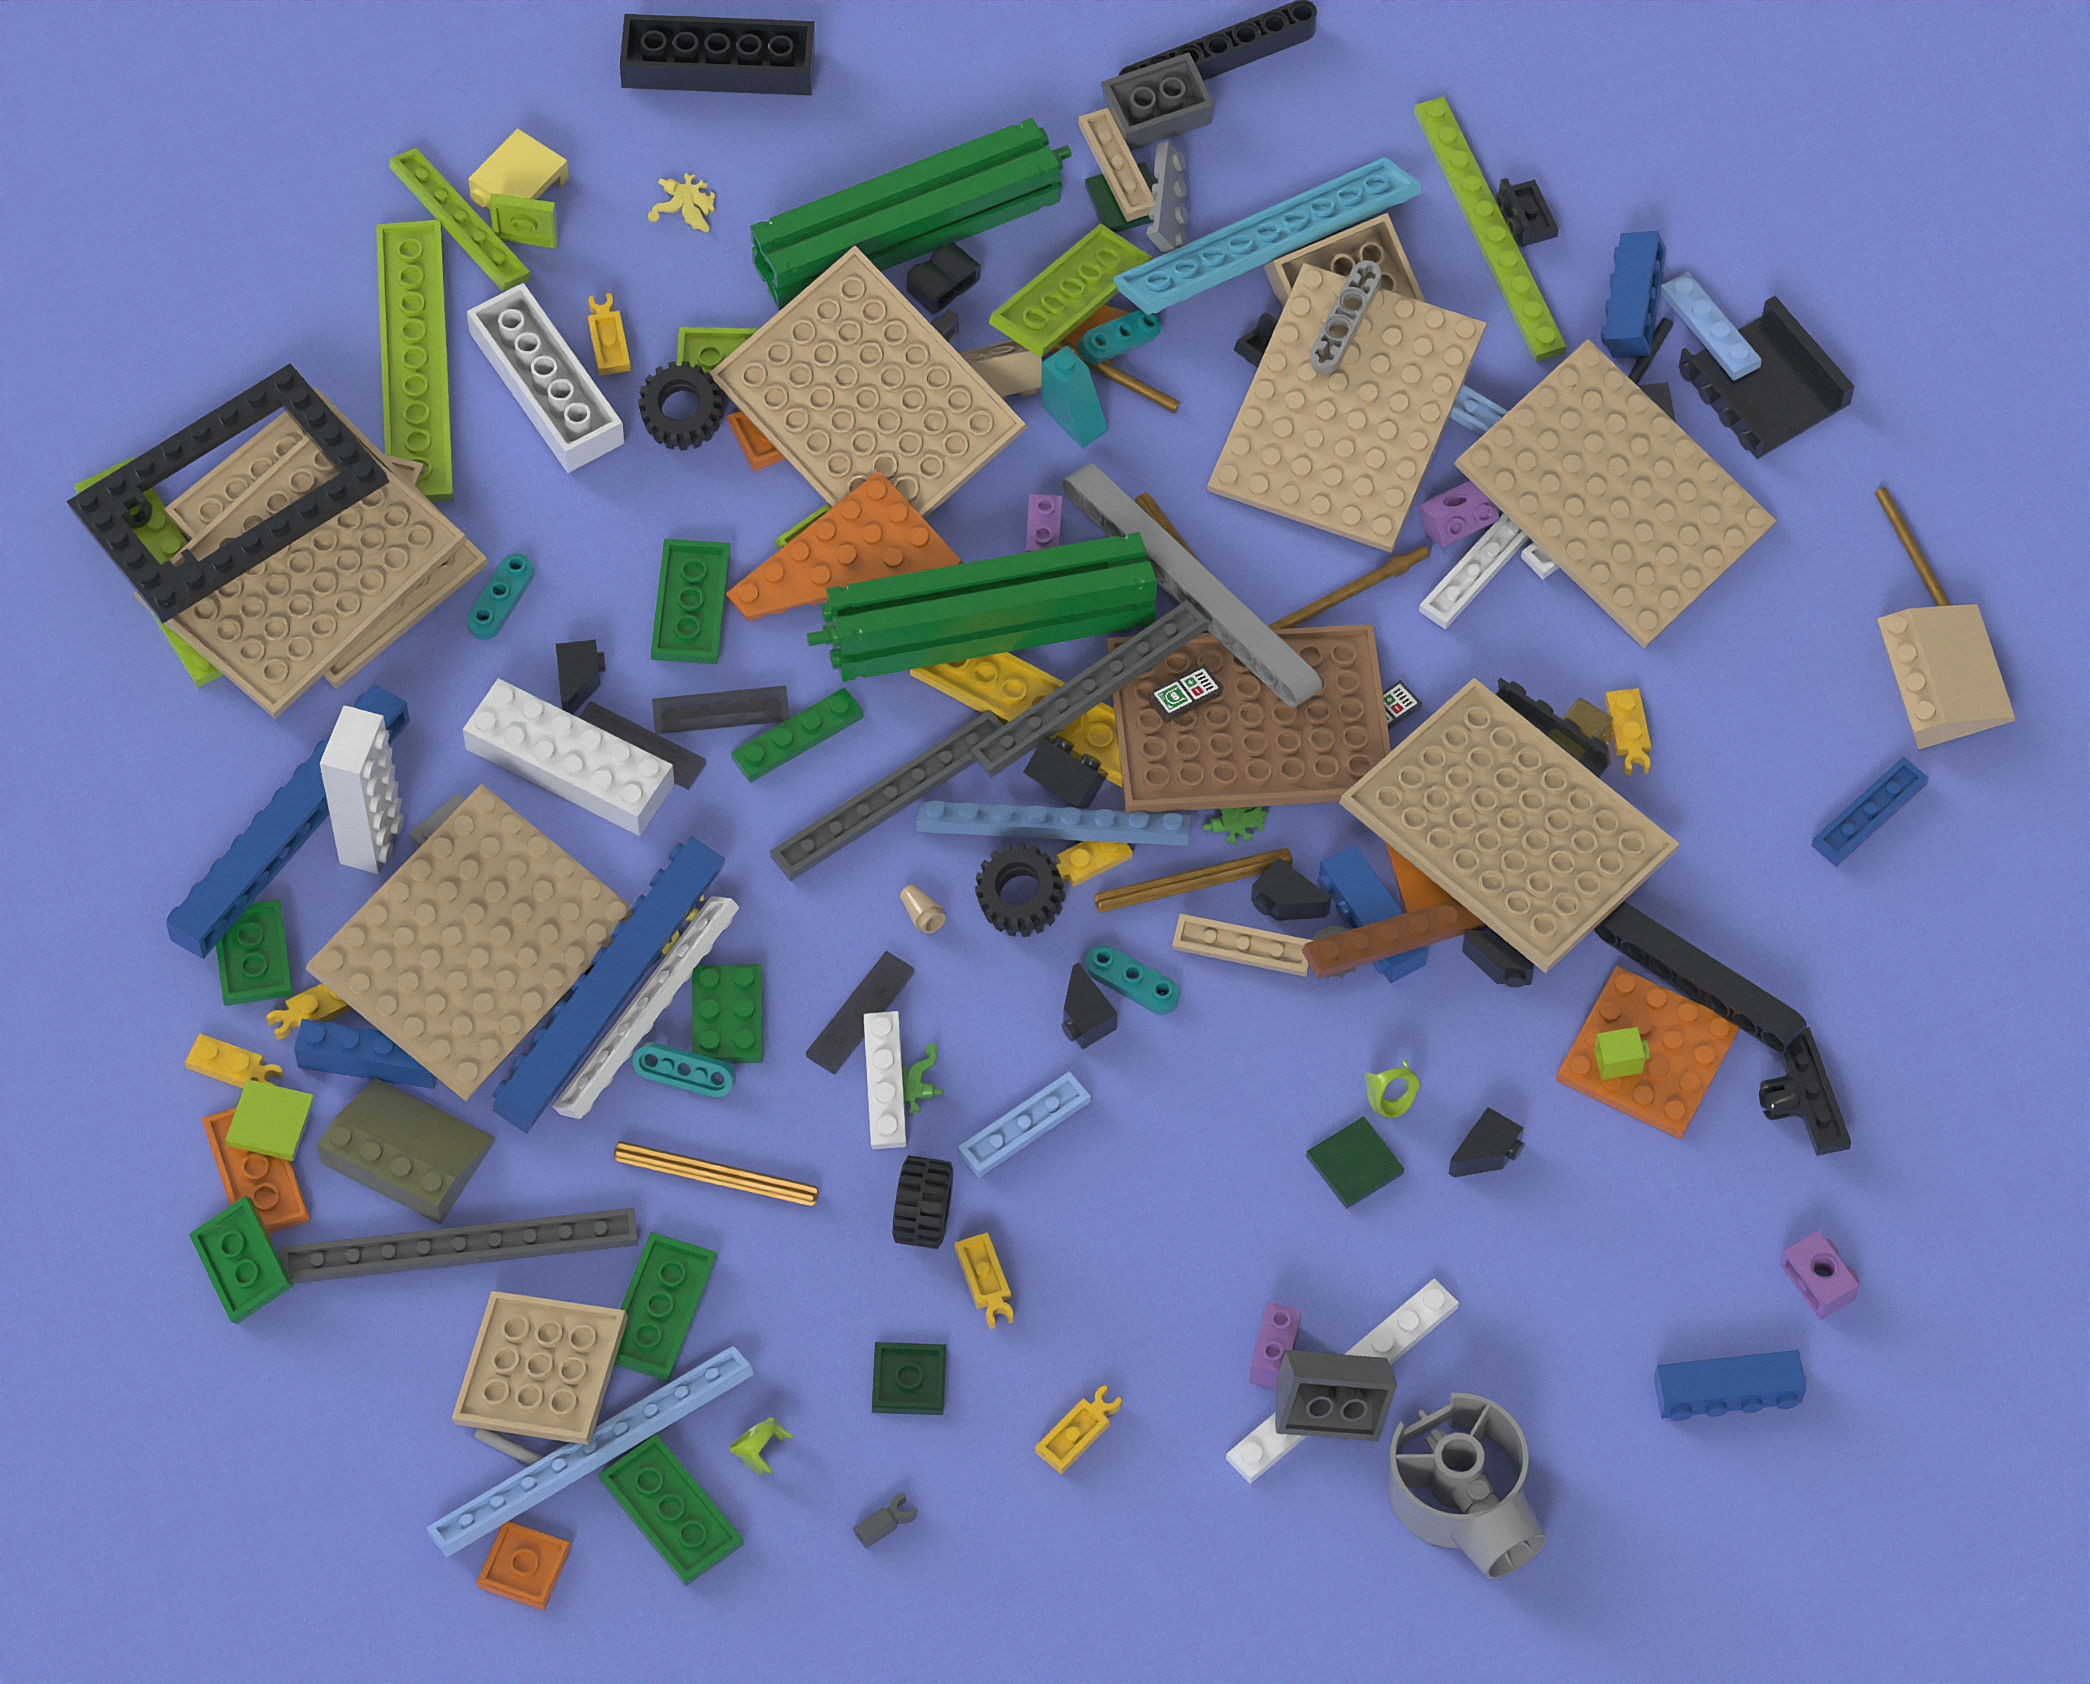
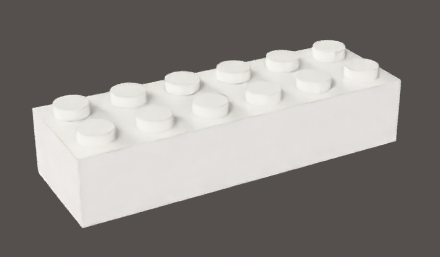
M524 283L467 311L469 333L567 473L625 444L622 421Z
M499 678L463 728L466 750L638 836L642 834L675 785L672 764Z
M344 705L320 761L339 862L346 866L379 874L382 864L388 863L393 849L391 842L394 834L399 835L404 824V815L400 811L401 798H398L397 795L398 782L394 778L395 765L391 761L392 748L388 745L389 731L385 728L382 715Z

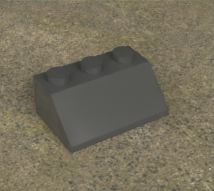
M1190 52L1101 82L1106 107L1111 112L1130 151L1212 123L1214 102Z
M1285 1350L1276 1378V1433L1379 1441L1397 1387L1388 1359Z

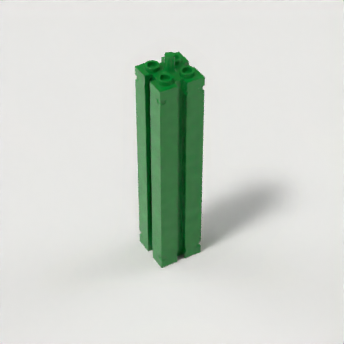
M1033 117L1021 121L1019 125L1013 124L769 218L767 222L761 221L750 225L751 241L754 245L752 247V262L762 281L767 283L768 292L780 311L854 246L881 272L935 251L940 246L945 247L952 242L961 241L1038 211L1042 206H1051L1058 203L1060 188L1063 187L1060 177V170L1063 169L1062 160L1072 157L1071 150L1068 145L1051 150L1048 146L1049 139L1043 127L1038 128Z
M1136 532L1127 534L1125 537L1102 538L847 584L846 587L835 586L826 588V602L821 603L824 622L827 624L822 625V631L806 633L808 646L831 644L832 649L829 650L832 668L833 670H839L841 680L845 682L855 680L859 676L867 678L1134 629L1136 626L1147 627L1154 623L1156 618V606L1153 599L1156 598L1157 580L1151 562L1147 561V551L1141 534Z

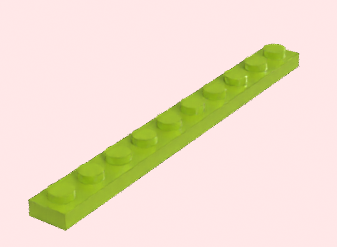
M1442 96L1416 104L1414 106V114L1535 363L1565 354L1566 344L1445 97Z

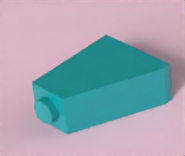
M1068 346L1043 361L1041 371V406L1083 449L1108 431L1089 368Z

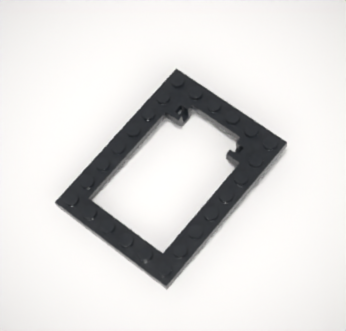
M289 363L66 502L89 534L156 617L164 624L389 483V479L384 470ZM281 407L339 473L200 561L187 548L181 552L185 562L177 567L170 560L160 565L131 529L143 527L151 518L153 506L143 493ZM139 505L138 513L131 516L129 510Z

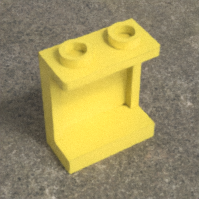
M517 128L468 178L470 196L478 206L487 207L488 209H490L491 193L537 200L553 182L561 187L569 179L568 163L565 158Z

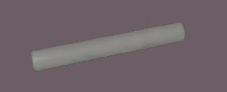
M478 1428L476 1431L475 1439L528 1466L544 1458L491 1430Z

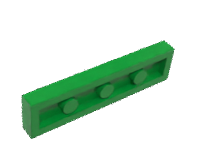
M844 687L732 751V760L749 783L861 720L863 718V711Z

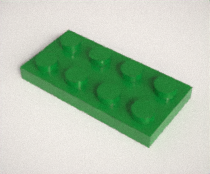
M664 539L651 645V660L718 664L731 551L730 543Z
M650 1232L620 1310L626 1311L628 1320L614 1365L670 1382L718 1259L717 1252Z
M657 1434L598 1475L602 1485L685 1587L744 1545L742 1537Z

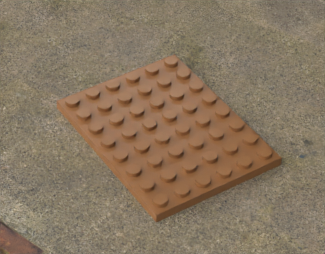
M1373 624L1271 629L1315 670L1322 682V690L1296 708H1291L1283 702L1211 633L1199 634L1112 694L1125 813L1128 814L1134 811H1144L1147 813L1340 802L1341 796L1391 752ZM1132 637L1107 638V654ZM1204 669L1218 688L1198 699H1194L1180 680ZM1203 672L1195 675V677L1202 675ZM1204 675L1198 678V680H1202L1206 678V676ZM1205 679V680L1201 681L1200 683L1203 684V683L1207 682L1208 679ZM1178 682L1192 702L1168 713L1154 693ZM1211 682L1203 685V687L1210 685ZM1210 686L1206 688V690L1208 691L1212 689L1214 686Z

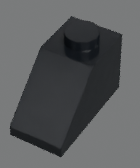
M596 639L556 643L562 710L572 715L601 685L599 672H606L604 652H597Z
M1279 857L1252 885L1251 901L1254 907L1264 915L1269 914L1277 921L1326 918L1330 914L1331 896Z
M1465 930L1462 952L1496 984H1506L1509 987L1515 988L1531 985L1534 963L1495 931Z
M1078 962L1072 967L1061 1026L1067 1038L1072 1042L1075 1040L1083 1050L1117 1029L1118 1013Z
M1487 1107L1452 1156L1448 1174L1455 1178L1503 1169L1509 1159L1515 1161L1525 1145L1521 1141L1524 1128Z

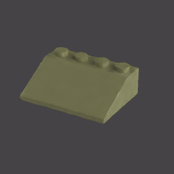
M375 1077L334 1118L318 1142L317 1149L321 1164L442 1224L494 1144L495 1137Z

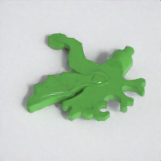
M1257 806L1254 810H1252L1254 807L1220 808L1222 817L1210 818L1209 823L1202 824V830L1211 829L1212 833L1229 831L1230 835L1226 838V843L1232 842L1234 845H1237L1236 834H1240L1244 842L1247 839H1253L1252 834L1246 833V828L1250 827V829H1253L1254 826L1259 827L1258 833L1263 831L1264 818L1268 815V812L1262 811V806Z
M931 1043L927 1045L925 1050L926 1054L930 1057L911 1066L909 1074L906 1065L902 1064L904 1103L909 1102L911 1104L910 1115H913L914 1111L921 1112L920 1106L916 1104V1099H934L935 1095L943 1096L944 1089L935 1088V1084L921 1083L923 1073L934 1067L937 1061L938 1047L936 1044Z

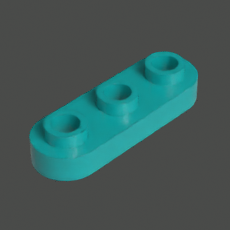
M1141 309L1088 330L1078 341V351L1087 362L1093 364L1102 363L1152 342L1161 331V323L1154 313L1147 315Z
M511 554L502 560L467 615L468 630L473 637L480 640H488L499 633L533 580V564L527 556ZM515 566H520V567H521V568L518 569V570H513V569H511L512 567H515ZM498 591L505 592L503 595H495ZM483 616L488 617L486 621L478 620L480 617Z
M1107 945L1096 946L1088 952L1086 956V971L1092 979L1157 1014H1168L1178 1006L1180 993L1177 984L1173 980ZM1104 957L1109 961L1107 963H1100L1098 959ZM1133 973L1138 975V978L1129 979L1127 975ZM1158 990H1165L1168 994L1161 996L1156 992Z
M656 1042L642 1044L634 1053L632 1059L634 1070L645 1079L719 1098L727 1095L736 1081L734 1069L725 1061ZM648 1054L655 1055L658 1062H651ZM681 1063L688 1064L691 1068V1071H684L681 1067ZM714 1073H721L724 1077V1080H717L714 1076Z

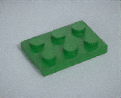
M276 899L252 903L216 944L224 1006L293 996L281 901Z
M761 964L697 965L693 969L692 1053L722 1060L728 1064L763 1063Z
M244 1196L189 1234L229 1320L235 1324L240 1323L294 1286L253 1200L247 1196Z

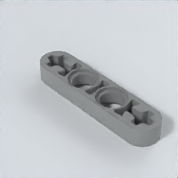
M1365 260L1357 263L1352 269L1310 352L1311 367L1318 374H1331L1340 366L1381 286V269L1377 263ZM1368 272H1371L1373 279L1368 278L1366 280L1363 291L1360 289L1362 285L1361 275L1366 276ZM1355 297L1361 300L1362 306L1353 311L1345 308L1344 302L1349 298ZM1341 324L1348 328V333L1339 338L1332 336L1330 329L1335 325ZM1328 344L1332 346L1330 350L1331 360L1326 359L1324 363H1320L1319 356H1325L1328 351Z

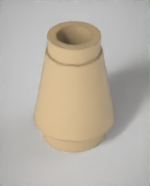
M914 884L905 887L901 891L900 899L903 901L917 930L923 931L925 934H931L942 927L946 916L944 915V908Z

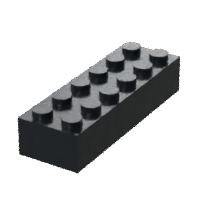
M624 14L620 55L621 87L812 96L815 21Z

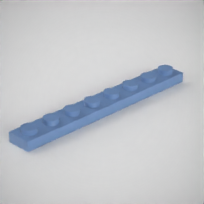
M932 800L920 801L916 827L917 832L1189 846L1191 815L1146 813L1144 811H1134L1126 814L1125 811H1112L1109 809L1088 810L1074 807L1050 808L1038 805L1030 807Z

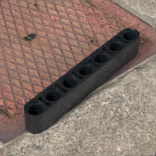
M1308 0L1291 2L1129 65L1120 71L1119 76L1190 52L1202 80L1205 81L1311 39L1316 30V6Z
M1624 901L1594 928L1595 933L1604 942L1779 1053H1785L1807 1027L1805 1019L1796 1010Z

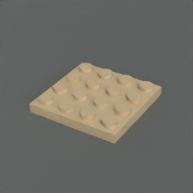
M491 1291L452 1415L455 1425L590 1445L628 1320L626 1311Z

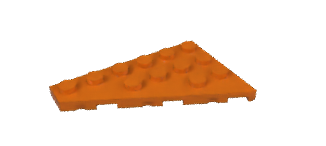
M877 471L725 594L747 621L764 618L768 614L787 612L786 609L806 604L813 606L826 602V588L835 586L846 587L847 584L958 565L962 564V560L880 471Z

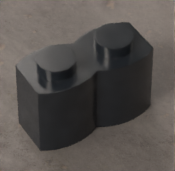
M955 242L945 247L940 246L931 255V260L922 264H916L910 269L907 274L906 291L932 314H936L946 308L957 296L962 295L978 282L981 265Z

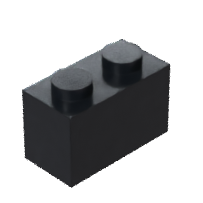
M1058 735L1056 738H1042L1023 773L1075 807L1089 808L1109 773L1100 768L1102 763L1095 757L1084 753L1082 756L1074 751V744Z

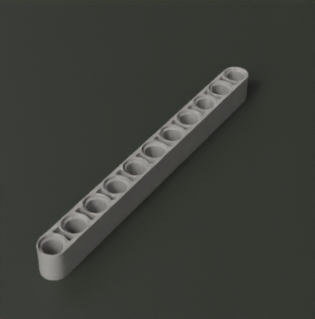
M1088 463L1062 480V487L1067 497L1109 537H1125L1127 534L1140 532L1147 551L1146 558L1147 561L1151 562L1157 583L1180 604L1188 600L1207 620L1209 627L1207 630L1289 707L1296 708L1322 690L1321 679L1310 665L1096 465Z

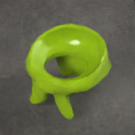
M1406 1059L1402 1060V1068L1386 1070L1377 1075L1370 1072L1364 1074L1369 1103L1376 1113L1385 1118H1395L1403 1115L1413 1104L1417 1091L1421 1087V1081L1414 1071L1410 1070ZM1398 1078L1405 1079V1085L1408 1089L1401 1098L1397 1100H1387L1384 1098L1383 1094L1390 1082Z
M769 1417L750 1428L736 1441L731 1443L729 1451L739 1457L745 1466L757 1474L763 1475L764 1471L771 1474L773 1473L772 1469L760 1457L759 1452L772 1434L779 1441H783L784 1437L792 1439L793 1435L785 1431L776 1418Z

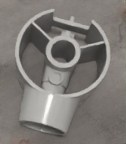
M1455 1392L1451 1393L1450 1403L1429 1416L1423 1410H1420L1418 1422L1405 1428L1403 1422H1399L1391 1442L1387 1489L1395 1514L1409 1531L1431 1544L1446 1548H1460L1488 1579L1500 1578L1519 1569L1535 1557L1547 1541L1546 1535L1524 1493L1529 1463L1527 1442L1516 1420L1504 1408L1482 1396ZM1447 1421L1450 1428L1472 1430L1470 1435L1456 1432L1446 1435L1443 1429H1435L1424 1439L1433 1454L1402 1455L1404 1444ZM1486 1436L1494 1440L1505 1450L1512 1460L1518 1476L1517 1484L1502 1501L1498 1499L1497 1492L1483 1473L1485 1452L1481 1444ZM1450 1469H1460L1464 1472H1455ZM1407 1487H1431L1434 1497L1441 1504L1450 1508H1459L1463 1514L1446 1513L1429 1507L1416 1498Z

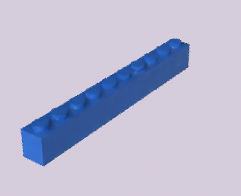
M375 684L366 694L363 693L358 697L353 707L384 717L385 728L389 731L388 745L410 722L407 702ZM332 732L325 740H321L316 745L310 758L296 768L289 782L275 792L268 806L254 816L247 830L233 840L226 854L222 858L215 860L205 878L193 885L183 903L179 907L177 906L172 909L166 921L169 937L172 942L204 959L330 814L320 761Z
M693 836L689 838L685 845L681 842L677 844L669 856V860L672 861L666 870L660 868L649 884L653 887L646 897L641 894L632 905L630 912L633 915L627 923L623 920L619 922L610 936L614 939L607 949L602 946L592 959L593 969L588 975L582 973L571 988L575 993L568 1002L564 999L561 1000L552 1013V1017L555 1020L549 1028L545 1026L540 1028L532 1040L535 1047L529 1055L524 1052L520 1055L512 1067L515 1073L509 1082L503 1079L493 1092L492 1097L495 1098L492 1111L527 1134L651 967L659 953L662 952L721 872L725 858Z

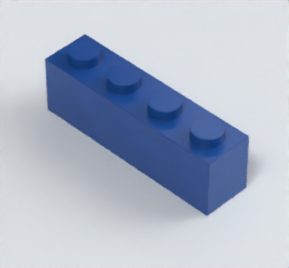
M1658 231L1621 233L1619 246L1614 249L1616 265L1614 273L1610 275L1611 296L1605 305L1606 326H1603L1601 330L1602 343L1604 346H1607L1612 358L1650 356L1667 250Z
M1356 845L1320 862L1319 877L1317 878L1318 885L1321 890L1332 897L1336 903L1335 908L1339 917L1344 922L1348 921L1353 929L1403 914ZM1424 946L1372 963L1380 975L1385 974L1389 982L1393 983L1425 966L1428 948Z
M309 1019L301 1020L294 1047L298 1068L372 1080L376 1077L385 1082L435 1089L437 1077L381 1031Z
M1799 1350L1657 1365L1654 1376L1661 1419L1671 1418L1676 1421L1685 1420L1692 1415L1698 1414L1716 1417L1735 1410L1753 1413L1761 1410L1763 1407L1777 1406L1780 1409H1789L1802 1403L1806 1392Z

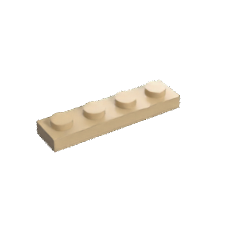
M1105 108L1079 116L1078 125L1126 221L1149 215L1150 207L1155 206L1156 201L1109 109Z
M1180 913L1172 948L1177 951L1307 977L1310 965L1302 949L1305 943L1312 942L1313 940Z

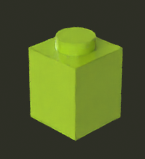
M1638 1027L1597 1033L1594 1052L1602 1080L1643 1073L1645 1060L1649 1059V1047L1647 1040L1641 1039Z

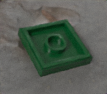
M1146 163L1137 164L1152 193V185L1155 183ZM1101 174L1085 179V187L1101 224L1117 233L1154 222V220L1151 221L1149 215L1126 221L1104 175Z
M1364 1116L1306 1152L1308 1160L1346 1209L1404 1174L1403 1166Z
M875 1342L872 1413L943 1415L946 1344Z

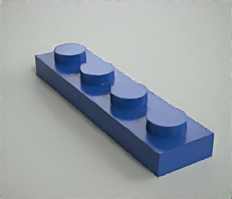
M1903 756L1815 836L1811 846L1837 867L1926 786L1929 777Z

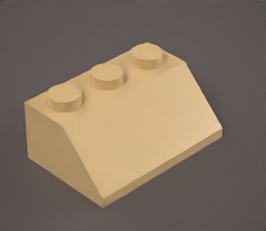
M1009 340L959 352L963 359L1004 401L1007 400V395L1019 393L1021 396H1026L1039 392L1038 388L1041 387L1042 358L1016 341Z

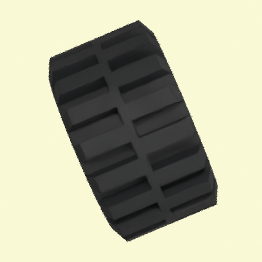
M675 361L669 362V368L664 370L662 366H659L655 369L656 375L654 377L650 374L645 379L646 386H641L639 392L641 399H638V406L645 428L649 435H653L656 442L659 444L664 442L666 448L673 450L674 446H679L680 451L687 450V445L692 444L694 449L701 446V440L705 439L708 442L712 439V431H718L720 427L719 420L723 419V402L717 383L714 382L712 375L708 371L704 373L702 367L697 364L694 367H690L687 361H682L681 366H676ZM687 391L695 394L700 399V406L697 412L692 417L682 421L667 418L662 412L665 400L676 392Z
M1017 843V849H1012L1010 844L1003 846L1004 852L999 854L995 850L990 854L992 858L990 862L984 859L981 864L982 873L977 872L976 881L978 886H975V893L979 905L988 922L993 923L995 929L1000 932L1004 929L1009 936L1014 937L1016 932H1021L1022 937L1030 936L1029 931L1033 929L1036 930L1037 934L1044 931L1042 925L1047 923L1051 926L1055 922L1053 915H1060L1063 909L1061 901L1065 900L1064 884L1058 868L1046 852L1041 854L1038 847L1032 845L1030 849H1027L1025 843ZM1030 876L1039 881L1037 894L1025 904L1012 905L1001 899L1003 887L1014 877Z
M908 1155L905 1159L899 1177L893 1216L892 1234L895 1243L932 1249L940 1247L945 1236L952 1196L954 1170L950 1161Z

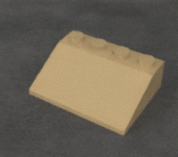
M1388 213L1263 266L1283 309L1303 263L1349 277L1357 263L1365 260L1373 261L1381 269L1382 283L1380 288L1425 302ZM1368 272L1366 276L1361 275L1362 282L1364 283L1368 278L1373 279L1371 272Z
M1978 604L1909 608L1877 618L1881 637L1918 750L2016 721Z

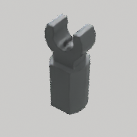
M904 1493L896 1495L892 1499L890 1507L887 1509L881 1508L853 1527L856 1537L864 1548L867 1549L897 1528V1524H907L916 1518L917 1509L915 1507L907 1512H902L898 1509L900 1505L906 1502V1495Z

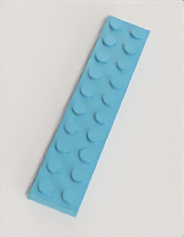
M1383 157L1114 276V283L1117 285L1119 292L1147 315L1158 313L1164 308L1179 301L1187 300L1199 292L1214 288L1226 280L1245 274L1246 271L1262 264L1270 263L1282 255L1299 250L1302 246L1324 239L1329 234L1351 227L1356 222L1377 215L1394 205L1404 203L1410 198L1421 194L1420 182L1388 158Z

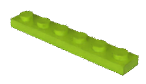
M417 148L390 158L389 168L437 220L441 219V225L502 292L529 281L531 272Z

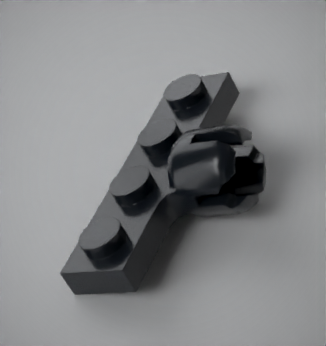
M1806 1027L1785 1053H1779L1787 1074L1782 1077L1763 1080L1760 1083V1105L1762 1108H1768L1763 1113L1769 1120H1778L1792 1116L1801 1117L1805 1123L1816 1156L1850 1149V1136L1810 1027Z

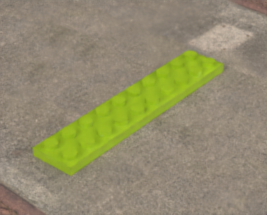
M441 219L376 224L385 454L424 465V473L420 477L418 489L431 502L454 500Z

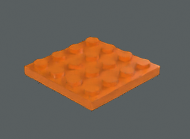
M1616 965L1560 1067L1556 1081L1682 1140L1736 1039L1740 1028L1711 1009ZM1638 1027L1641 1039H1646L1649 1047V1059L1645 1060L1643 1073L1602 1080L1594 1052L1597 1033Z

